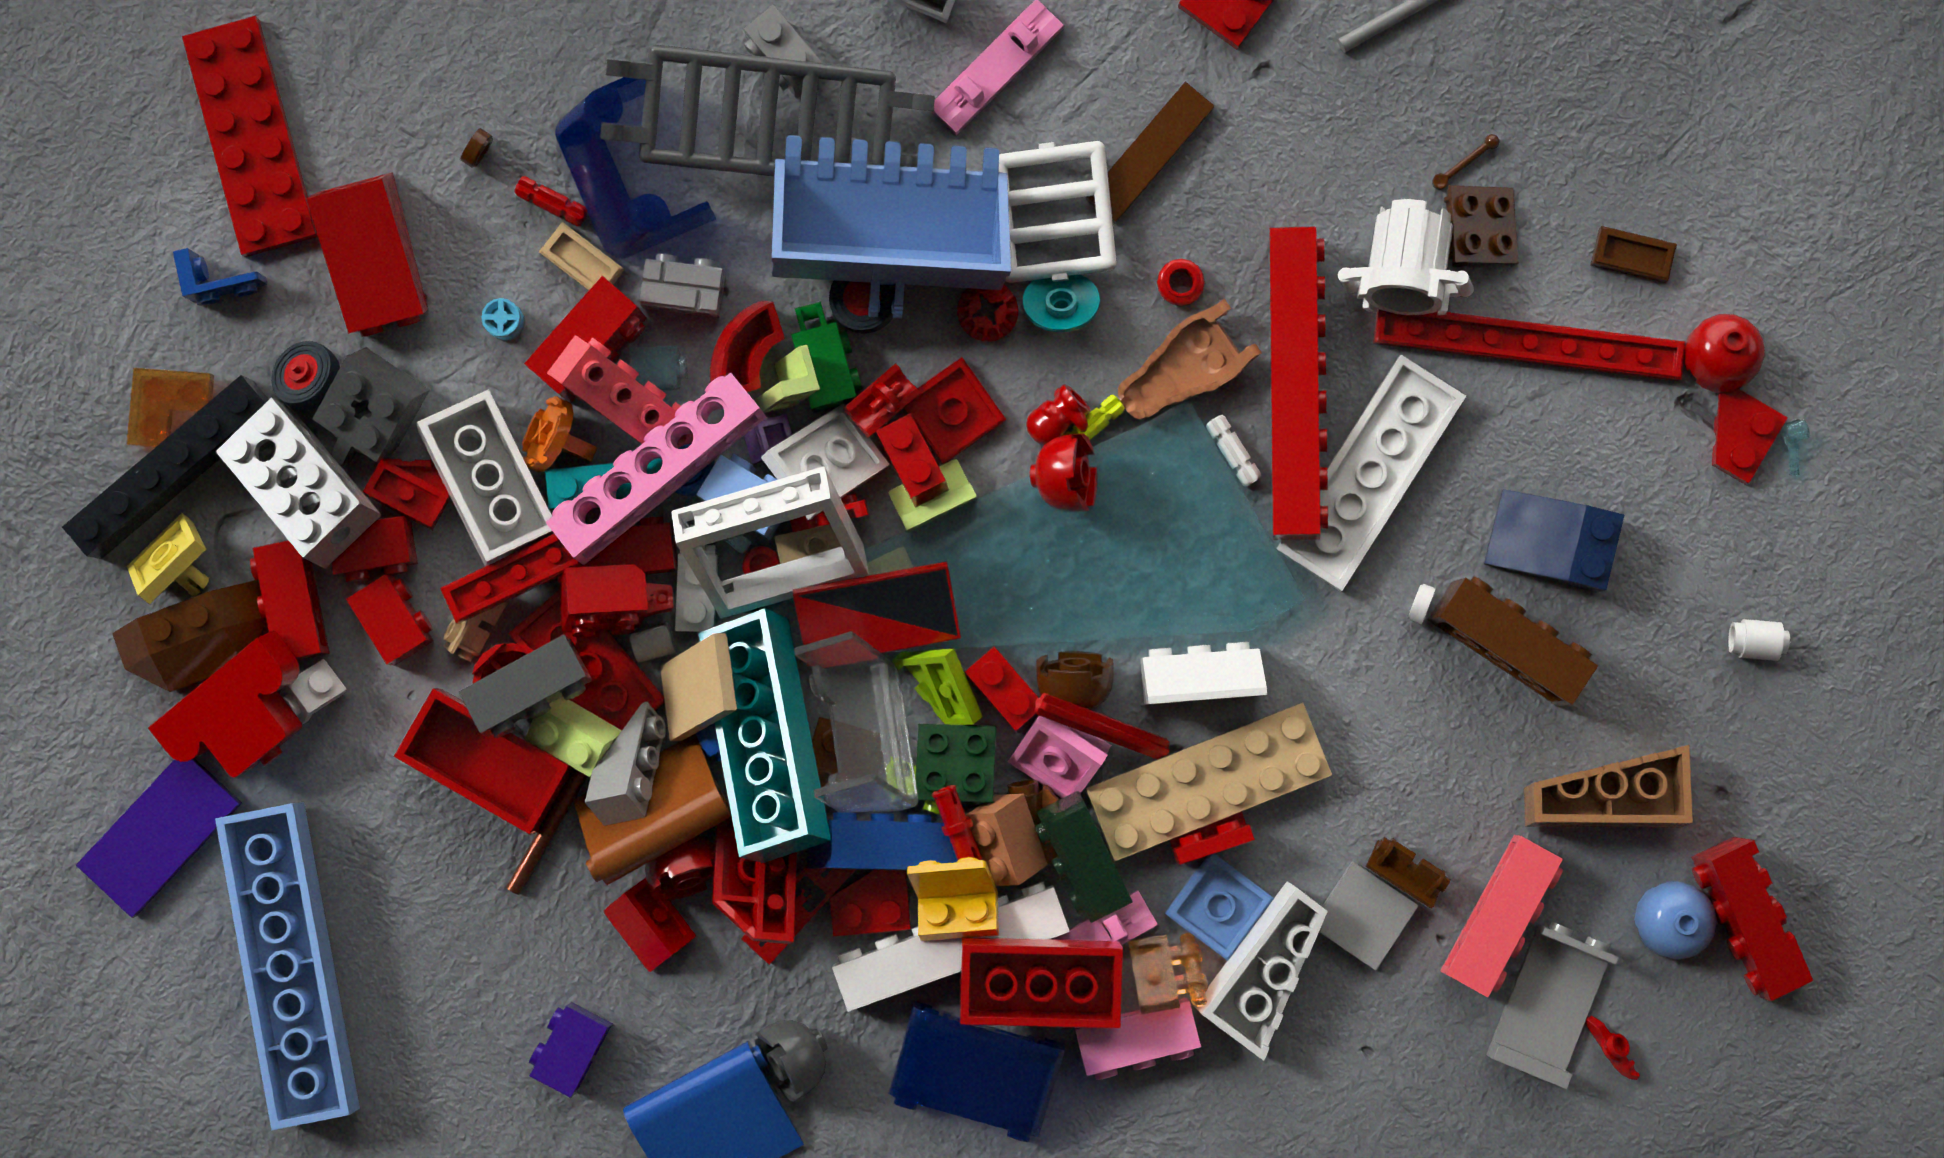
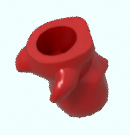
M1066 384L1054 391L1055 399L1053 401L1047 400L1043 402L1027 418V431L1039 444L1044 445L1054 438L1063 436L1072 423L1081 432H1085L1088 428L1086 415L1089 413L1090 407L1074 389Z

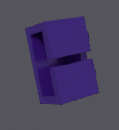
M573 1002L566 1005L564 1010L558 1007L547 1026L548 1029L552 1030V1033L546 1045L540 1042L529 1060V1063L534 1066L529 1076L570 1098L573 1097L593 1063L591 1061L593 1056L597 1055L613 1023Z

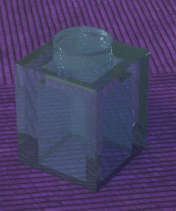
M676 346L629 348L630 366L639 372L635 380L644 386L647 381H650L661 390L681 389V379H687L688 377L687 357L680 356V350Z

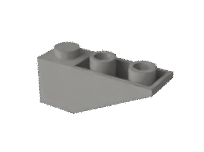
M648 702L640 705L592 771L585 803L604 826L645 818L648 803L652 797L655 772L659 766L662 741L666 735L664 720L661 716L657 715Z

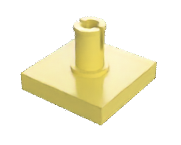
M183 513L126 566L138 596L149 605L174 580L187 590L191 596H196L200 593L197 585L204 589L209 582V577L202 574L192 565L206 548L193 521Z

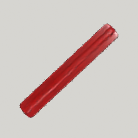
M1047 693L1042 694L1035 701V713L1038 716L1157 760L1169 754L1170 742L1159 735Z

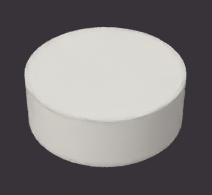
M1426 584L1420 585L1408 615L1409 620L1422 624L1436 588Z

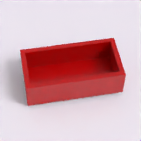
M439 688L432 689L393 756L529 835L538 832L574 770L570 765L525 740L526 736L515 730L499 738H494L493 735L487 737L480 734L464 701Z

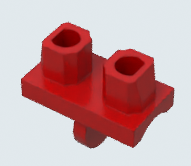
M895 363L848 403L843 410L865 436L869 438L921 392L906 378L901 368Z

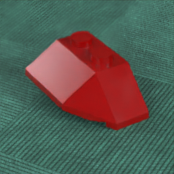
M732 817L718 824L715 835L712 904L753 941L792 944L794 942L797 852L765 863L741 858L738 854Z

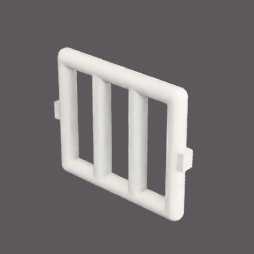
M1093 141L1056 146L1054 142L1039 144V149L999 154L998 172L1007 173V177L1009 168L1091 158L1093 180L1014 191H1010L1008 178L1011 273L1010 276L1006 277V282L1015 283L1052 278L1053 282L1068 281L1070 275L1110 271L1116 267L1117 261L1106 153L1102 142ZM1086 196L1095 197L1097 218L1013 228L1011 206ZM1098 233L1100 256L1017 267L1015 244Z

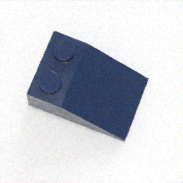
M1502 489L1484 564L1595 593L1606 591L1625 515L1589 505Z

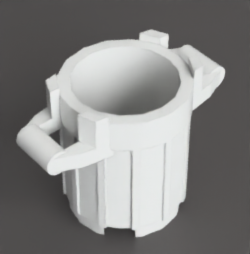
M1414 199L1393 200L1391 209L1386 211L1385 208H1380V213L1376 216L1369 267L1351 269L1346 267L1338 272V278L1345 291L1348 293H1358L1357 298L1364 299L1363 309L1372 313H1377L1378 309L1403 315H1425L1438 311L1437 315H1445L1448 311L1449 297H1468L1473 293V284L1465 271L1455 272L1447 270L1453 224L1451 223V214L1445 208L1441 209V215L1426 210L1427 201Z

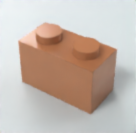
M1024 794L993 796V803H983L966 814L967 817H971L973 822L971 830L983 857L982 860L986 861L996 886L1020 885L1048 865Z

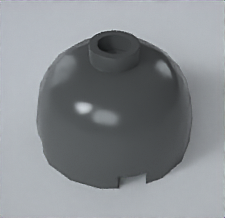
M780 1020L755 1033L759 1037L755 1039V1045L759 1044L769 1062V1066L765 1067L770 1076L776 1074L784 1082L778 1088L789 1100L795 1102L818 1085L825 1074L826 1059L823 1052L828 1047L822 1034L817 1029L810 1031L803 1023L794 1020Z

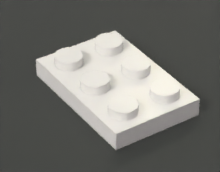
M844 404L772 447L761 457L777 480L825 466L840 498H843L881 473L890 464L872 440L865 436L843 410ZM822 483L811 485L812 492L820 490V484ZM820 512L806 515V518L809 520Z

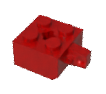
M635 564L565 568L559 585L562 632H572L574 637L593 636L596 634V630H611V633L614 635L631 634L635 632V628H640L645 617L671 612L673 609L672 586L646 583L645 573Z

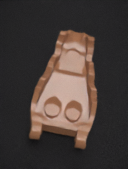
M1226 299L1188 317L1178 324L1168 334L1164 342L1147 358L1143 366L1120 383L1118 396L1126 411L1133 418L1146 419L1169 405L1177 404L1198 394L1222 387L1237 377L1256 357L1262 354L1255 343L1247 346L1240 353L1219 323L1218 319L1225 316L1231 310Z

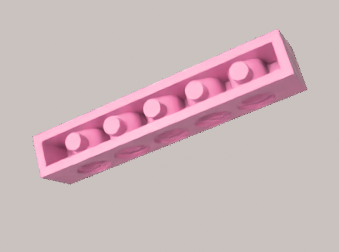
M729 373L726 377L720 376L714 379L706 387L705 394L695 402L688 401L675 412V418L664 427L657 426L645 436V442L634 451L629 450L621 454L614 461V467L603 476L598 475L590 479L583 486V492L572 501L566 500L553 510L552 517L546 521V524L574 559L585 565L767 418L732 373ZM717 409L724 410V417L719 423L708 424V417L712 411ZM693 434V442L688 448L677 449V443L681 436ZM657 458L663 460L662 467L657 473L647 474V466L652 460ZM631 483L632 489L630 494L624 499H616L617 489L622 484ZM593 508H600V518L593 524H586L585 518L587 513Z

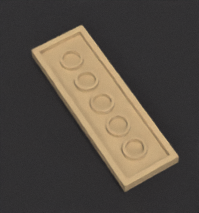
M1300 703L1085 789L1114 861H1117L1332 776V773L1304 703Z

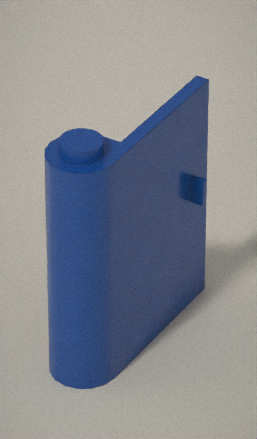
M749 1041L623 1108L626 1121L647 1158H780L804 1145L802 1138L767 1080L764 1068L769 1066V1062L759 1044L753 1047Z

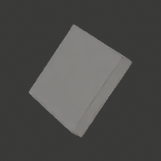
M1352 861L1322 906L1328 912L1319 933L1374 970H1377L1419 905Z

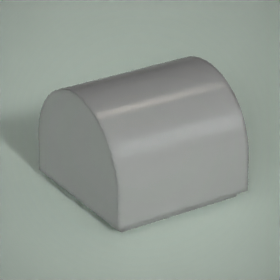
M665 622L636 630L629 637L638 663L676 653V645L670 623Z

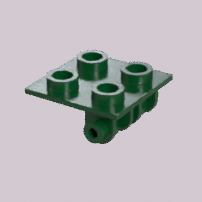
M918 724L914 800L935 801L932 796L933 792L950 785H956L959 799L961 802H966L967 807L977 808L982 803H993L996 726Z

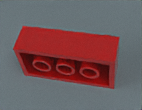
M962 937L960 1024L1121 1028L1123 948L1119 941Z

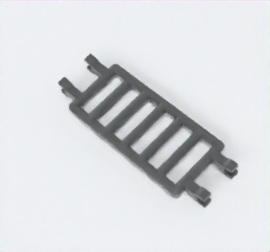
M652 45L648 50L647 63L607 59V76L646 80L641 127L601 122L600 138L640 143L639 158L644 163L774 176L775 161H772L779 80L780 75L803 77L797 136L802 138L801 160L808 161L811 160L818 80L842 81L834 162L849 163L857 83L880 86L872 164L884 165L885 144L890 141L893 107L933 112L935 96L895 91L896 76L893 72L886 70ZM663 61L687 64L679 151L655 148ZM702 66L726 68L718 155L694 152ZM741 70L765 73L756 159L733 157ZM901 155L900 166L917 167V156Z

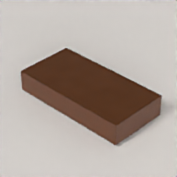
M1601 226L1598 230L1591 265L1666 283L1669 280L1677 244Z

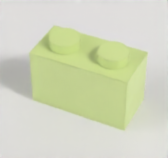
M561 697L549 704L551 709L548 712L532 720L525 740L591 777L593 769L622 730L574 702Z

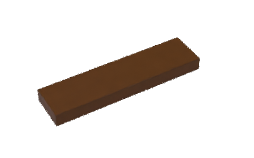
M1186 81L1108 171L1112 222L1116 224L1214 109V105ZM1087 196L1086 200L1095 207V197Z

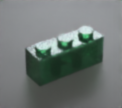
M1079 791L1036 811L1041 821L1040 824L1035 826L1044 847L1053 845L1058 857L1051 861L1061 881L1069 878L1074 891L1068 893L1078 915L1086 912L1092 923L1133 903Z

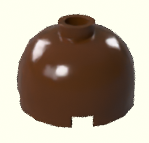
M1083 651L1058 652V660L1049 662L1048 654L1041 656L1036 660L1038 690L1041 695L1047 693L1089 710L1095 709L1107 700L1112 690L1114 677L1113 659L1109 657L1107 662L1104 663L1102 662V654Z

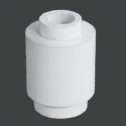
M1742 619L1741 623L1732 622L1728 636L1729 652L1737 653L1740 658L1778 661L1781 654H1787L1790 634L1789 631L1784 630L1781 622Z

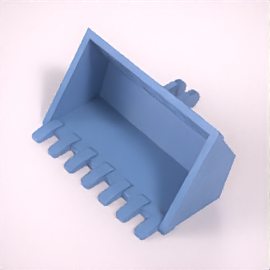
M788 135L786 137L785 159L775 158L772 277L870 282L868 317H878L880 312V285H894L891 313L893 318L902 319L904 285L1002 290L1006 277L1010 276L1011 257L1007 173L998 172L999 150L997 148H985L982 171L966 170L967 149L965 146H952L950 168L938 169L933 168L934 147L932 144H919L917 167L900 166L901 144L899 142H886L884 165L867 164L868 142L866 140H853L851 163L834 162L835 140L833 138L821 137L819 139L818 161L801 160L802 138L797 135Z

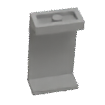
M1551 921L1549 928L1537 924L1486 1055L1503 1064L1567 1089L1572 1074L1567 1072L1566 1069L1608 962L1616 964L1619 957L1607 953L1610 945L1591 937H1587L1585 943L1571 938L1574 930Z

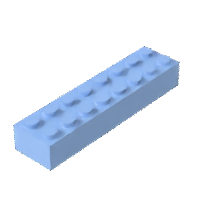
M304 802L291 803L215 818L271 1131L348 1116L359 1110L360 1106Z

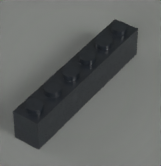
M240 375L64 524L62 528L87 557L103 559L221 458L216 450L269 400L268 397L253 380Z

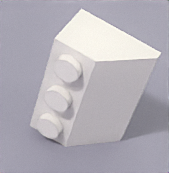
M1249 642L1226 644V651L1211 652V645L1187 647L1188 654L1172 655V648L1150 649L1149 657L1140 659L1144 705L1267 695L1260 649H1250Z

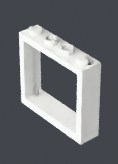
M825 466L671 511L676 544L721 619L793 598V589L869 576L864 545ZM822 483L820 484V490L812 492L811 485ZM820 511H824L841 544V547L724 581L720 580L701 547L709 543ZM694 520L695 526L689 527L687 522ZM734 587V592L725 593L724 590Z

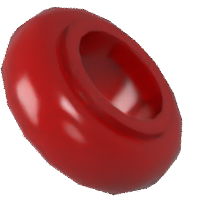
M1181 258L1172 260L1163 266L1158 275L1157 285L1158 291L1164 300L1172 305L1185 306L1198 300L1203 293L1205 281L1203 272L1198 265L1191 260ZM1176 272H1185L1192 279V288L1185 293H1178L1171 288L1170 277Z

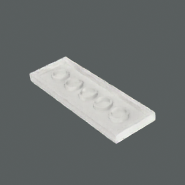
M1400 355L1327 468L1328 490L1320 491V506H1328V529H1320V540H1281L1275 550L1340 592L1343 591L1466 398V395L1403 355Z

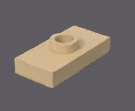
M830 524L774 536L780 564L841 547Z

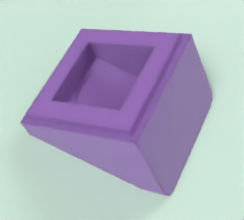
M786 414L764 419L744 435L752 464L764 462L761 457L769 449L792 436Z

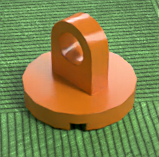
M558 396L547 399L546 404L549 406L546 410L539 409L534 414L522 442V451L527 453V456L523 457L527 467L538 473L543 472L554 463L561 451L592 462L597 447L569 434L574 414L572 404Z

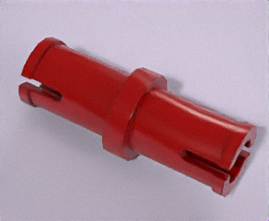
M950 785L933 792L932 796L936 801L944 823L942 827L944 836H949L957 860L967 857L982 860L983 857L979 852L970 828L973 826L971 817H966L956 791V785Z

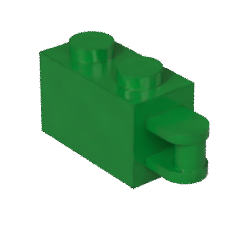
M821 301L795 308L800 332L791 334L794 347L796 349L799 346H808L820 388L808 397L813 413L850 403L857 397L855 391L862 390V385L857 367L849 369L845 354L852 353L847 330L839 332L836 322L827 324ZM819 318L821 326L806 329L805 321Z

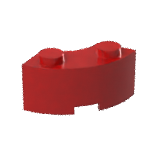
M773 301L754 303L738 313L727 324L713 350L710 365V382L717 377H726L729 373H732L747 393L761 388L759 372L763 358L773 345L785 339Z

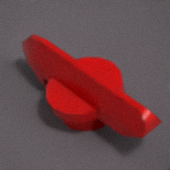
M1593 1016L1587 1017L1585 1025L1614 1068L1621 1075L1637 1080L1640 1074L1634 1069L1635 1062L1633 1060L1629 1061L1626 1057L1630 1051L1628 1040L1622 1034L1610 1033L1605 1024Z

